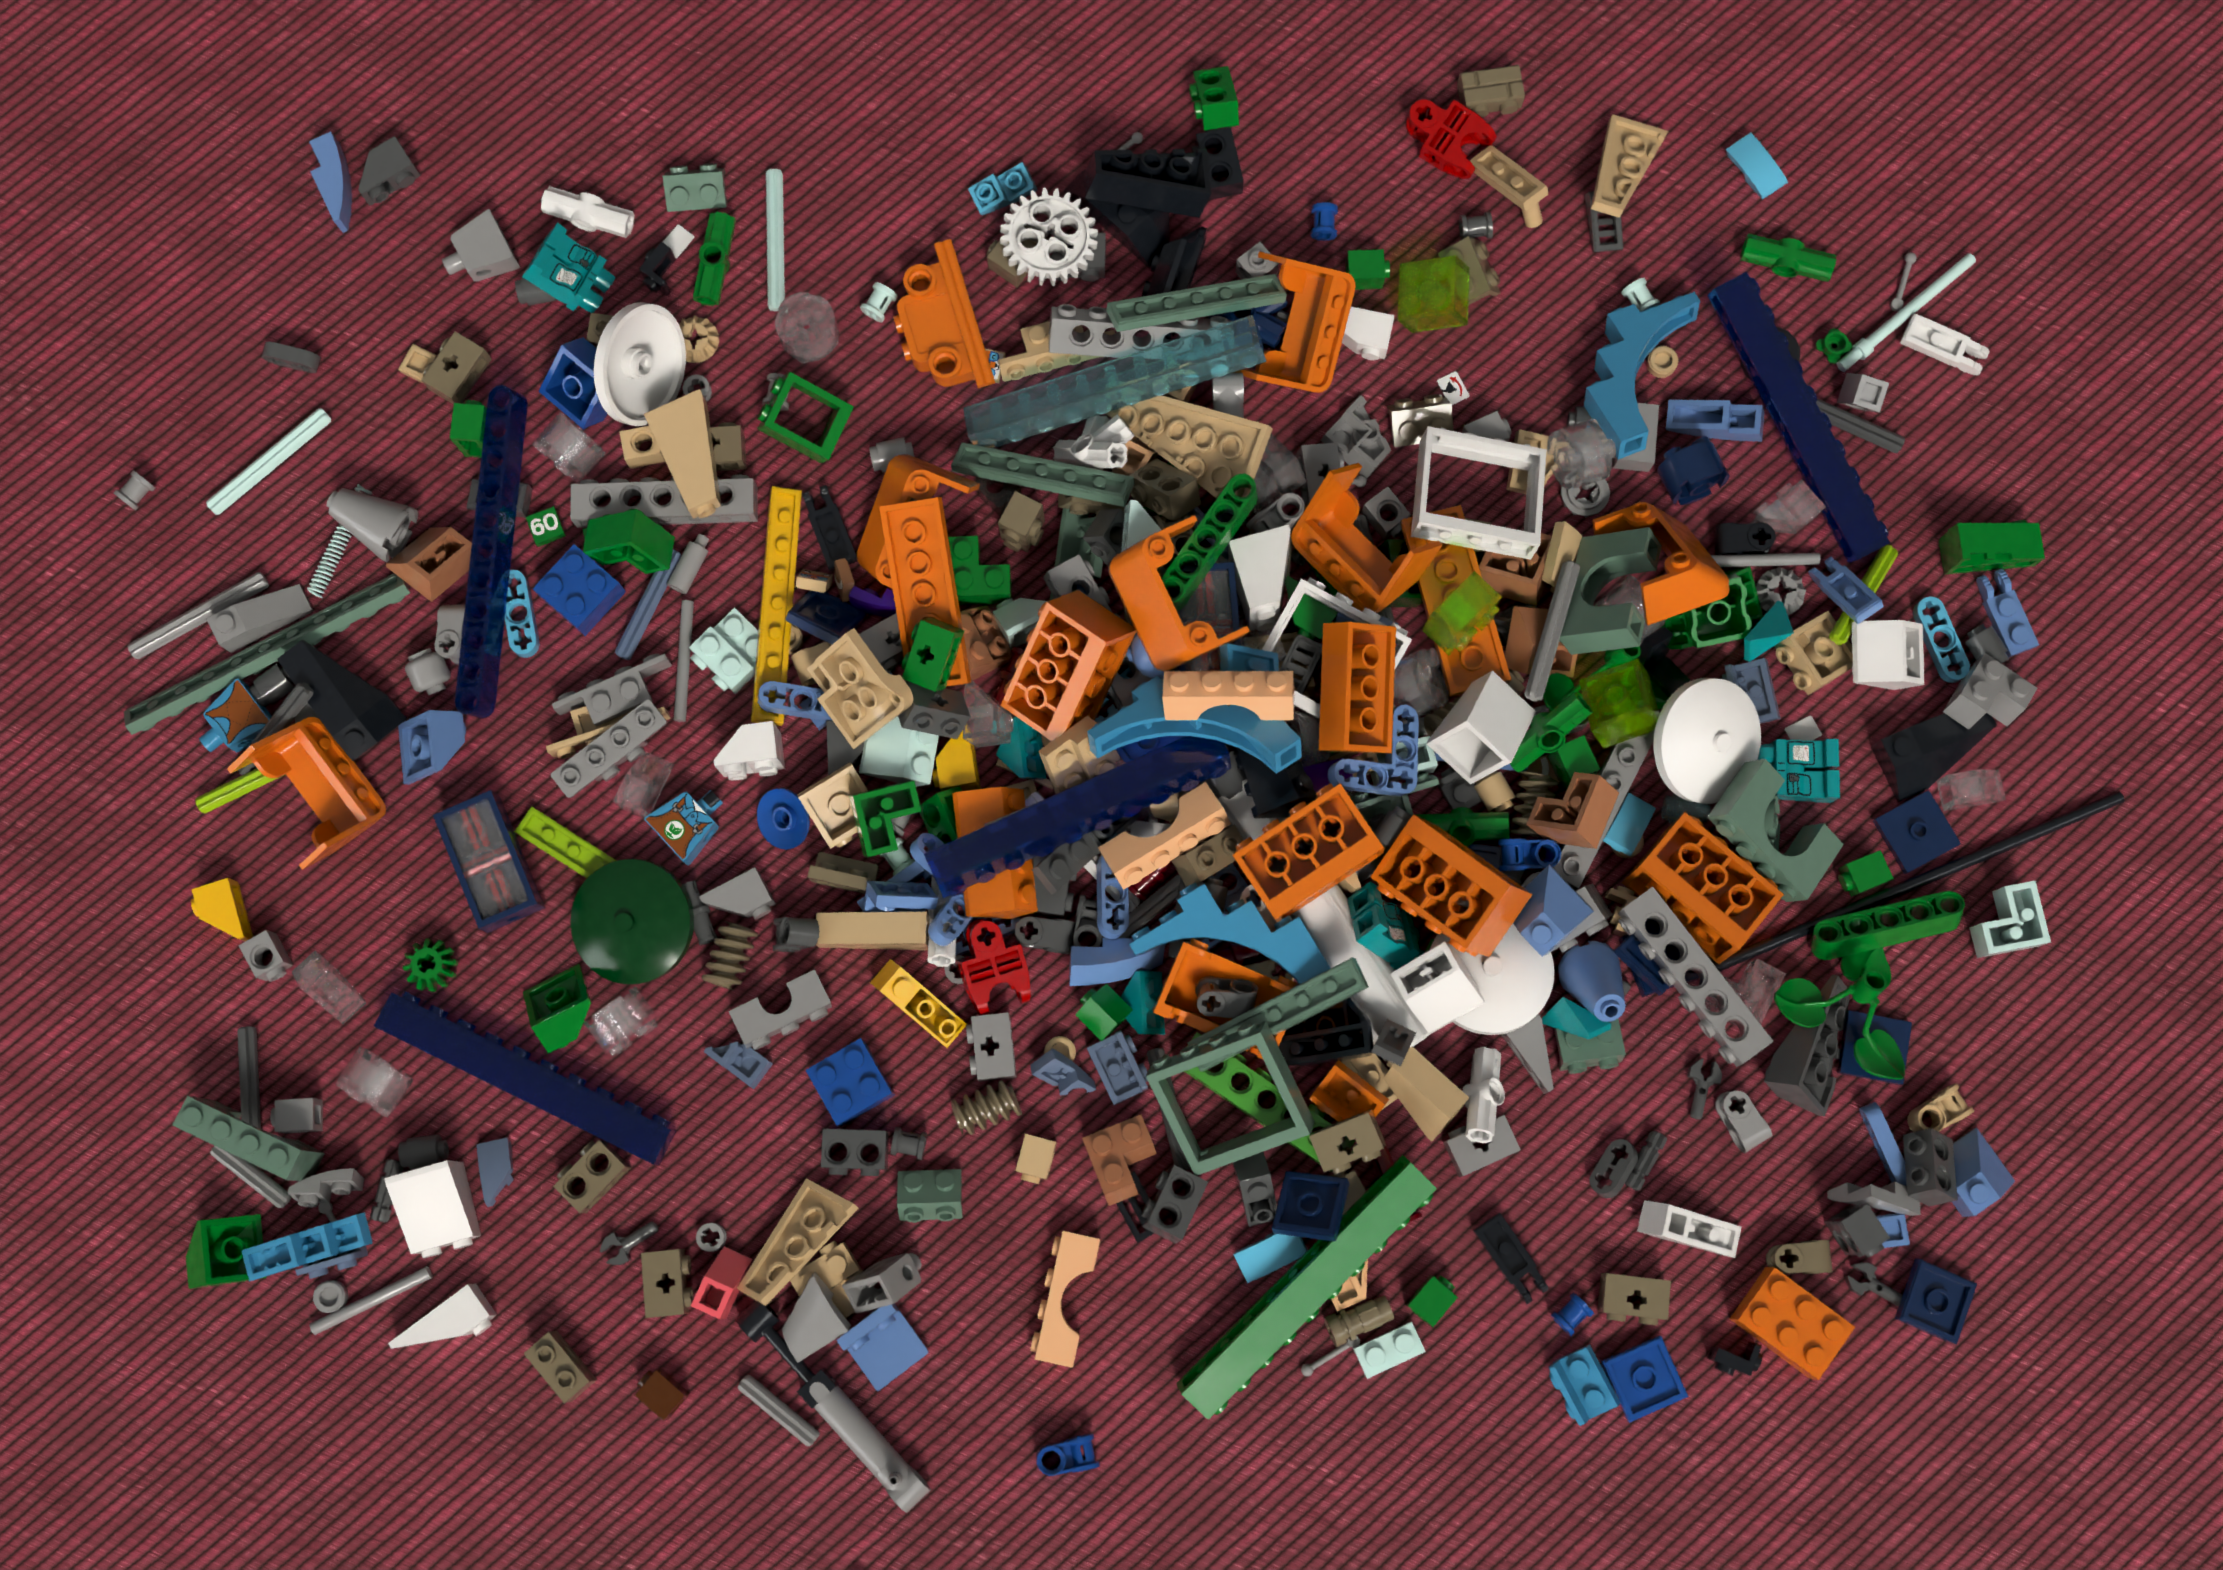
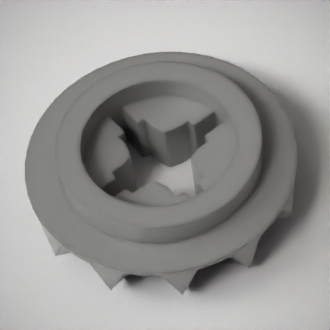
M1580 469L1572 472L1565 478L1560 495L1562 496L1564 507L1572 511L1573 515L1578 514L1586 518L1598 514L1605 508L1609 501L1610 489L1607 481L1601 474L1590 469ZM1579 486L1584 490L1595 488L1589 496L1591 501H1587L1585 497L1576 499L1580 492Z
M1781 567L1768 570L1760 577L1756 585L1760 605L1766 612L1777 601H1781L1784 603L1787 615H1790L1797 611L1804 603L1806 589H1804L1802 578L1794 574L1793 570H1786ZM1780 581L1784 589L1791 591L1784 596L1783 601L1779 593L1772 591L1779 586Z

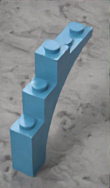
M1695 292L1684 296H1677L1669 302L1658 306H1651L1642 312L1638 310L1635 304L1624 308H1617L1607 314L1605 335L1611 344H1607L1597 350L1594 370L1601 381H1596L1586 387L1584 407L1618 460L1646 449L1649 430L1639 412L1635 395V379L1645 358L1661 340L1676 329L1697 320L1700 299Z
M1158 676L1140 684L1132 691L1133 703L1131 705L1124 706L1118 713L1103 722L1095 724L1092 729L1087 731L1090 751L1097 758L1134 742L1165 736H1194L1217 740L1235 746L1261 760L1276 774L1302 758L1301 738L1283 720H1261L1256 713L1242 706H1214L1205 710L1197 720H1165L1162 698L1163 681Z
M1196 882L1179 892L1182 897L1177 902L1183 912L1177 914L1175 910L1169 912L1159 919L1160 926L1151 931L1148 926L1132 935L1134 941L1129 944L1137 956L1158 945L1182 939L1210 938L1230 941L1254 949L1273 960L1289 973L1299 985L1331 969L1300 917L1292 920L1290 915L1274 924L1276 931L1271 933L1252 900L1246 904L1243 899L1226 908L1229 914L1224 916L1206 885L1203 884L1198 887Z

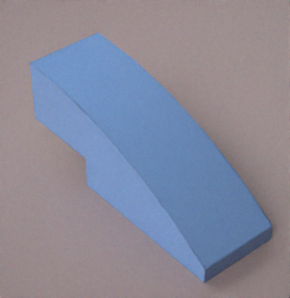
M330 131L309 141L321 165L310 172L333 221L344 233L349 229L351 218V179L341 145Z
M1668 400L1666 430L1699 437L1707 436L1714 439L1762 442L1765 412L1763 405L1731 404L1730 400Z
M1102 938L1101 947L1071 946L1069 986L1112 983L1132 978L1135 971H1150L1163 964L1165 944L1158 945L1137 956L1129 945L1134 941L1133 938Z

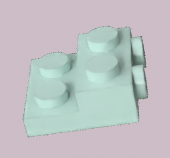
M733 608L714 628L710 626L689 647L693 653L690 659L701 670L708 667L715 674L711 679L724 692L729 688L736 694L755 676L758 630L737 609Z

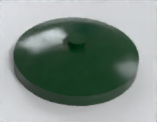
M623 859L600 867L584 881L576 894L571 910V933L580 957L595 973L607 980L620 984L647 983L663 977L674 969L685 956L693 936L694 913L685 887L668 869L647 860Z

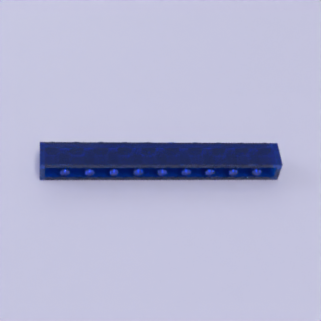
M1745 272L1714 288L1707 296L1849 564L1889 544L1890 542L1887 538L1889 536L1888 530L1882 521H1878L1873 512L1874 503L1870 496L1863 493L1859 485L1860 477L1854 467H1850L1845 459V448L1838 439L1835 440L1830 430L1832 426L1828 416L1824 412L1821 413L1816 404V393L1811 386L1806 385L1802 377L1803 369L1799 361L1795 358L1793 359L1787 349L1789 343L1786 336L1777 330L1773 322L1775 318L1771 308L1767 304L1764 305L1759 295L1760 288L1754 278H1750L1748 273Z
M1185 736L924 854L942 897L957 896L963 893L967 887L978 882H988L998 873L1007 869L1014 870L1021 867L1029 859L1036 856H1046L1060 845L1077 842L1083 835L1091 831L1103 830L1120 818L1132 817L1138 814L1142 808L1151 804H1161L1173 794L1180 791H1190L1200 782L1209 778L1221 777L1227 770L1232 768L1230 754L1223 742Z
M404 991L402 995L391 992L374 1027L653 1165H660L676 1133L675 1130L669 1128L671 1121L657 1114H654L651 1119L641 1114L643 1110L641 1106L628 1100L625 1101L624 1105L613 1100L614 1093L599 1086L594 1091L585 1086L587 1083L586 1079L571 1072L568 1077L557 1073L559 1066L545 1059H542L539 1064L529 1059L532 1054L531 1052L516 1045L511 1050L502 1045L504 1039L490 1032H486L485 1036L474 1032L476 1025L461 1018L456 1023L446 1018L449 1012L433 1004L427 1009L419 1005L421 998Z

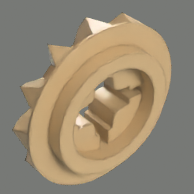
M695 315L688 319L682 318L679 326L685 341L686 362L699 363L709 359L716 352L719 345V335L716 327L707 318L703 319ZM694 329H696L699 337H703L697 340L695 349L690 340H685L692 337Z

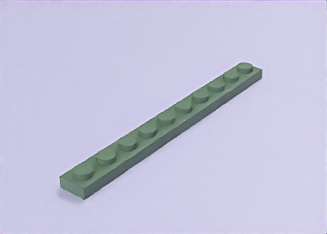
M394 573L130 707L124 711L125 727L131 735L139 731L151 729L157 722L180 714L184 708L196 702L206 701L212 694L227 688L235 679L239 678L241 680L251 674L263 672L269 665L277 662V658L301 640L306 641L312 646L316 645L331 633L341 632L347 629L351 623L361 618L373 616L384 606L402 601L406 595L410 594L408 584Z

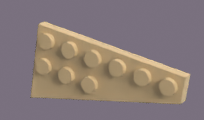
M1110 381L1100 408L1111 418L1118 414L1133 432L1134 436L1176 468L1197 478V483L1216 498H1218L1233 476L1247 474L1253 479L1255 478L1273 430L1269 425L1112 381ZM1240 488L1235 494L1239 497H1245L1249 494L1250 489Z

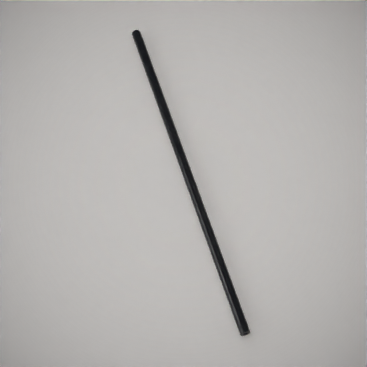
M2120 791L2110 794L1742 948L1720 964L1712 961V963L1719 972L1813 933L1814 927L1819 921L1871 909L2124 803V796Z

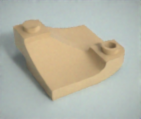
M855 628L845 633L807 668L824 692L817 700L853 749L864 743L886 724L907 710L913 703L912 691L901 675L887 673Z

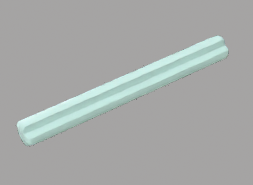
M768 169L766 171L768 307L770 311H783L785 309L783 174L780 169Z
M322 408L315 410L206 501L208 508L214 514L220 515L331 422L330 416Z

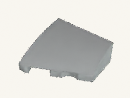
M1360 395L1342 417L1328 430L1321 441L1323 443L1337 442L1338 452H1342L1344 461L1348 465L1359 463L1362 466L1359 474L1367 479L1391 452V448L1387 440L1380 434V427L1376 419H1370L1364 407L1366 400Z
M1847 1182L1827 1191L1828 1199L1854 1205L1868 1204L1870 1208L1909 1216L1921 1215L1920 1202L1907 1195V1186L1897 1182L1890 1183L1881 1188L1871 1184L1862 1188Z
M816 1272L810 1276L804 1291L799 1296L792 1313L788 1316L782 1328L785 1342L797 1362L802 1361L848 1332L851 1325L831 1301L833 1293Z

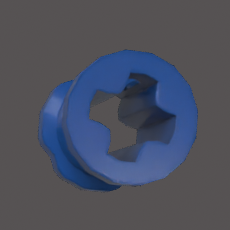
M1328 202L1314 204L1311 208V213L1314 215V228L1311 230V237L1322 241L1335 239L1337 236V230L1334 229L1335 215L1338 213V206Z
M1575 1293L1570 1295L1571 1300L1558 1313L1553 1312L1551 1314L1553 1320L1570 1336L1575 1333L1574 1329L1587 1316L1591 1317L1594 1314L1591 1308Z

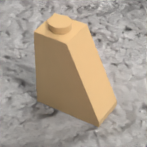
M1410 1047L1401 1066L1388 1061L1386 1065L1390 1069L1383 1079L1426 1137L1432 1142L1453 1120L1469 1097L1414 1047Z

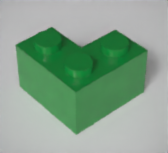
M628 509L625 512L605 514L602 517L589 519L583 553L602 566L627 561L644 574L670 569L675 537L661 525L644 515L642 511Z
M978 536L948 537L959 605L999 604L1012 598L1010 564L981 565Z
M910 780L849 795L863 856L865 857L898 850L891 819L922 812L915 782Z

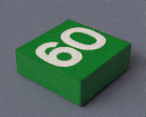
M554 506L526 517L537 547L566 537L558 512Z

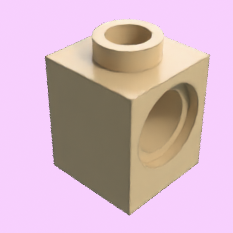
M649 426L619 432L624 460L630 469L666 462ZM646 441L652 442L649 450H639L642 443Z
M1025 1134L1015 1170L1022 1173L1021 1180L1039 1184L1040 1179L1048 1180L1057 1142Z

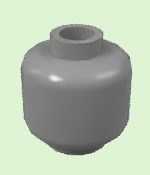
M428 648L408 657L409 662L405 665V672L416 692L427 691L428 696L446 689L444 683L450 679L451 673L444 658L438 655L436 651L432 652L431 648Z

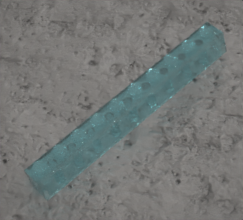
M1253 315L964 407L968 437L973 445L994 449L1267 362L1260 332Z

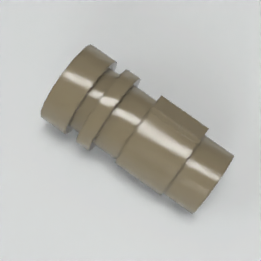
M1385 1296L1364 1302L1349 1311L1340 1310L1337 1316L1333 1313L1324 1317L1326 1329L1335 1347L1346 1344L1347 1339L1353 1341L1356 1339V1335L1369 1332L1383 1326L1384 1323L1394 1320L1391 1306Z

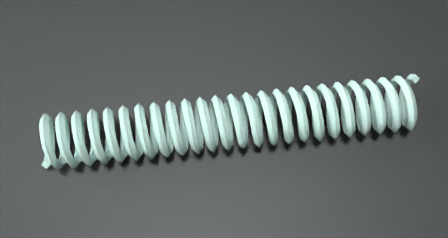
M359 484L357 485L358 487L355 488V491L362 493L361 491L372 495L371 491L363 488ZM341 524L336 527L335 535H332L333 539L328 544L329 548H326L327 552H324V556L321 557L323 561H319L320 565L315 570L317 574H313L314 578L309 583L310 587H307L310 593L319 598H323V596L314 591L325 594V592L317 587L327 589V587L320 583L329 585L328 582L321 578L331 581V578L323 574L332 577L333 574L326 570L335 572L329 566L337 568V565L328 560L339 563L338 560L330 556L342 559L341 556L333 552L343 555V552L336 548L343 551L346 550L337 543L348 546L347 543L339 539L350 542L348 538L342 535L349 538L352 537L343 531L347 530Z

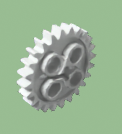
M1043 188L1042 196L1038 197L1034 190H1032L1030 200L1021 195L1019 200L1020 206L1011 204L1010 211L1012 214L1005 213L1004 221L1007 224L1001 225L1000 232L1005 235L1000 237V244L1006 246L1003 248V256H1011L1008 262L1009 267L1019 265L1017 268L1018 276L1026 271L1028 272V282L1036 276L1039 277V285L1042 286L1045 278H1049L1051 285L1055 286L1056 278L1060 277L1062 282L1066 284L1069 273L1074 278H1078V268L1087 270L1088 263L1086 260L1093 261L1094 253L1091 250L1097 249L1098 242L1093 239L1097 237L1098 230L1092 228L1095 225V218H1086L1089 215V208L1079 209L1081 204L1080 198L1072 203L1070 202V192H1067L1061 198L1057 188L1053 196H1049L1046 188ZM1045 214L1049 219L1045 222H1039L1034 216ZM1065 226H1071L1075 228L1076 232L1069 235L1065 234L1061 229ZM1049 234L1054 235V237H1050L1049 240L1044 239V237H1047ZM1029 239L1033 240L1037 245L1033 248H1026L1021 243ZM1059 252L1064 258L1056 261L1051 259L1049 254Z

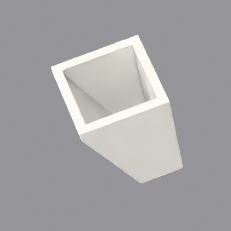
M1289 524L1234 539L1228 543L1229 562H1234L1236 590L1249 631L1271 629L1280 618L1290 549Z
M1492 670L1470 684L1426 744L1471 785L1512 762L1536 711Z
M446 1160L384 1178L411 1254L422 1253L423 1258L436 1256L442 1253V1247L452 1244L454 1249L467 1247L473 1244V1238L481 1236L464 1162Z

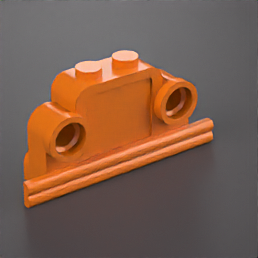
M947 239L943 242H937L934 246L939 262L928 266L924 264L913 265L907 269L903 277L904 287L908 295L903 296L898 301V315L893 316L897 333L904 332L906 342L902 343L901 346L906 361L912 360L914 367L920 372L930 371L935 382L944 387H950L971 380L976 381L978 388L995 384L952 240Z

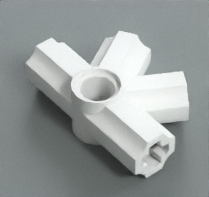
M1094 414L1087 417L1082 436L1076 440H1059L1053 447V459L1058 462L1098 470L1122 468L1128 461V449L1124 444L1135 436L1118 414L1111 420L1107 416Z

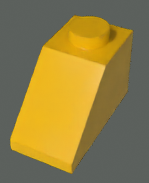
M967 723L958 739L950 738L935 759L937 769H933L932 776L935 787H940L941 791L959 786L962 791L981 789L973 733Z
M225 878L191 889L194 899H191V907L199 919L237 939L247 941L253 937L240 886L237 881Z

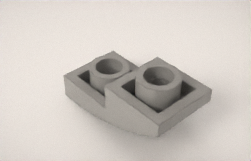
M354 1168L331 1170L310 1176L293 1184L288 1188V1194L300 1206L317 1207L318 1203H330L331 1193L348 1195L351 1191H363L364 1178Z

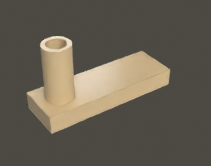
M1492 145L1469 160L1474 165V173L1521 208L1527 227L1535 228L1542 223L1543 219L1539 201L1549 195L1547 186Z

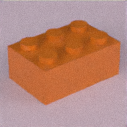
M1765 1267L1730 1317L1732 1322L1809 1379L1815 1380L1821 1378L1855 1329V1326L1775 1267Z

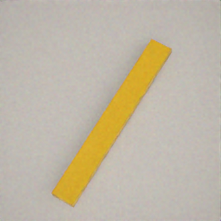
M776 486L771 487L769 497L751 722L773 721L775 725L782 726L784 715L764 711L759 706L757 697L760 687L766 682L787 683L791 623L785 621L788 611L793 607L802 490ZM770 691L768 695H764L769 698L770 703H774L776 698H779L776 697L775 691Z

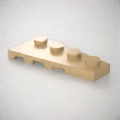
M1614 114L1611 115L1608 121L1591 205L1592 210L1620 218L1668 133L1667 130Z
M806 1178L737 1289L766 1306L859 1208L854 1203Z

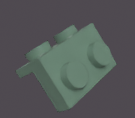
M717 163L699 165V170H688L686 165L670 167V172H666L663 175L667 212L726 208L728 205L724 181L725 168H717Z
M1619 1019L1610 1021V1030L1590 1040L1555 1028L1554 1032L1560 1057L1559 1071L1568 1070L1569 1074H1577L1587 1071V1067L1599 1066L1600 1069H1611L1619 1066L1618 1063L1622 1062L1626 1055Z
M962 1170L898 1171L897 1209L899 1220L920 1222L922 1220L951 1221L953 1219H962Z

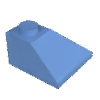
M428 710L398 726L403 784H412L441 771L465 743L466 725L463 722V712Z
M1548 865L1525 887L1533 895L1513 924L1527 942L1543 957L1561 943L1594 910L1551 865Z
M1974 1128L1953 1143L1958 1200L1952 1201L1962 1217L1976 1216L1999 1200L2015 1182L1978 1128Z

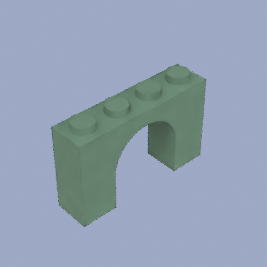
M1649 527L1582 537L1575 562L1579 564L1580 571L1559 640L1571 655L1640 647L1645 620L1633 603L1598 607L1594 606V602L1601 589L1615 578L1657 570L1662 545Z
M1766 759L1745 762L1708 818L1716 826V830L1736 847L1739 855L1746 858L1761 876L1767 877L1776 883L1778 890L1784 894L1781 898L1786 902L1808 900L1844 844L1825 823L1803 826L1788 850L1784 854L1779 853L1768 840L1764 821L1766 810L1785 779Z
M187 1096L172 1124L285 1180L301 1181L315 1175L325 1155L324 1152L299 1140L283 1138L240 1120V1112L211 1099Z

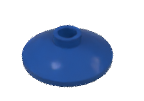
M776 788L765 793L758 804V826L764 838L771 845L787 850L799 846L805 840L809 831V814L796 793L789 789Z

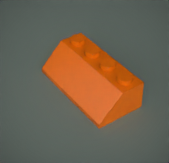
M1356 622L1323 623L1319 725L1320 751L1392 753L1395 626Z
M994 787L952 793L966 916L1014 919L1037 912L1038 907L1027 820L990 836L987 834L984 826L985 823L1025 808L1024 789Z

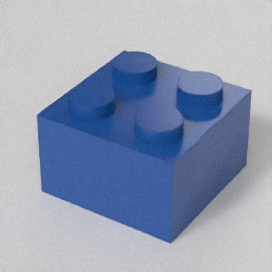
M584 337L561 345L538 391L582 429L604 421L607 416V412L598 399L594 383V359L597 348Z
M575 544L533 588L542 600L584 636L592 630L626 593L616 579L588 555L583 553Z
M862 1038L805 1070L835 1124L839 1127L846 1125L895 1096L874 1056Z

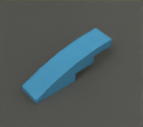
M364 1212L241 1250L250 1282L373 1244Z

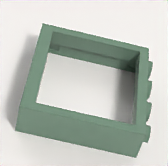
M1266 1021L1256 1025L1255 1023L1251 1025L1246 1023L1239 1027L1237 1032L1230 1035L1226 1033L1217 1034L1209 1039V1043L1198 1046L1196 1043L1183 1048L1180 1054L1172 1057L1168 1054L1163 1055L1161 1059L1152 1062L1146 1074V1078L1196 1176L1310 1135L1315 1122ZM1256 1044L1291 1117L1201 1150L1166 1078Z

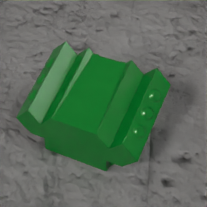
M1750 566L1734 567L1724 571L1729 578L1730 588L1729 594L1725 598L1659 621L1661 628L1666 627L1673 634L1668 645L1669 650L1693 646L1701 648L1744 639L1763 618Z

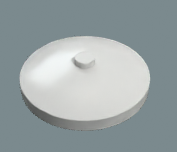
M645 302L632 303L622 308L611 318L600 337L594 359L596 393L607 414L618 422L632 426L648 425L644 414L674 401L679 393L685 373L686 348L682 330L675 317L668 310L659 305Z
M1699 678L1682 685L1670 696L1663 706L1655 727L1654 757L1662 780L1674 794L1684 800L1703 804L1717 803L1743 764L1758 760L1761 746L1760 721L1752 700L1743 689L1730 681L1718 678Z
M1514 924L1508 929L1490 957L1477 954L1474 957L1466 951L1462 953L1457 950L1485 1001L1482 1005L1454 1020L1453 1023L1457 1026L1478 1034H1505L1528 1024L1545 1006L1554 983L1552 954L1550 952L1542 957L1519 933ZM1442 933L1440 935L1437 934L1430 950L1444 941L1448 943L1450 938Z

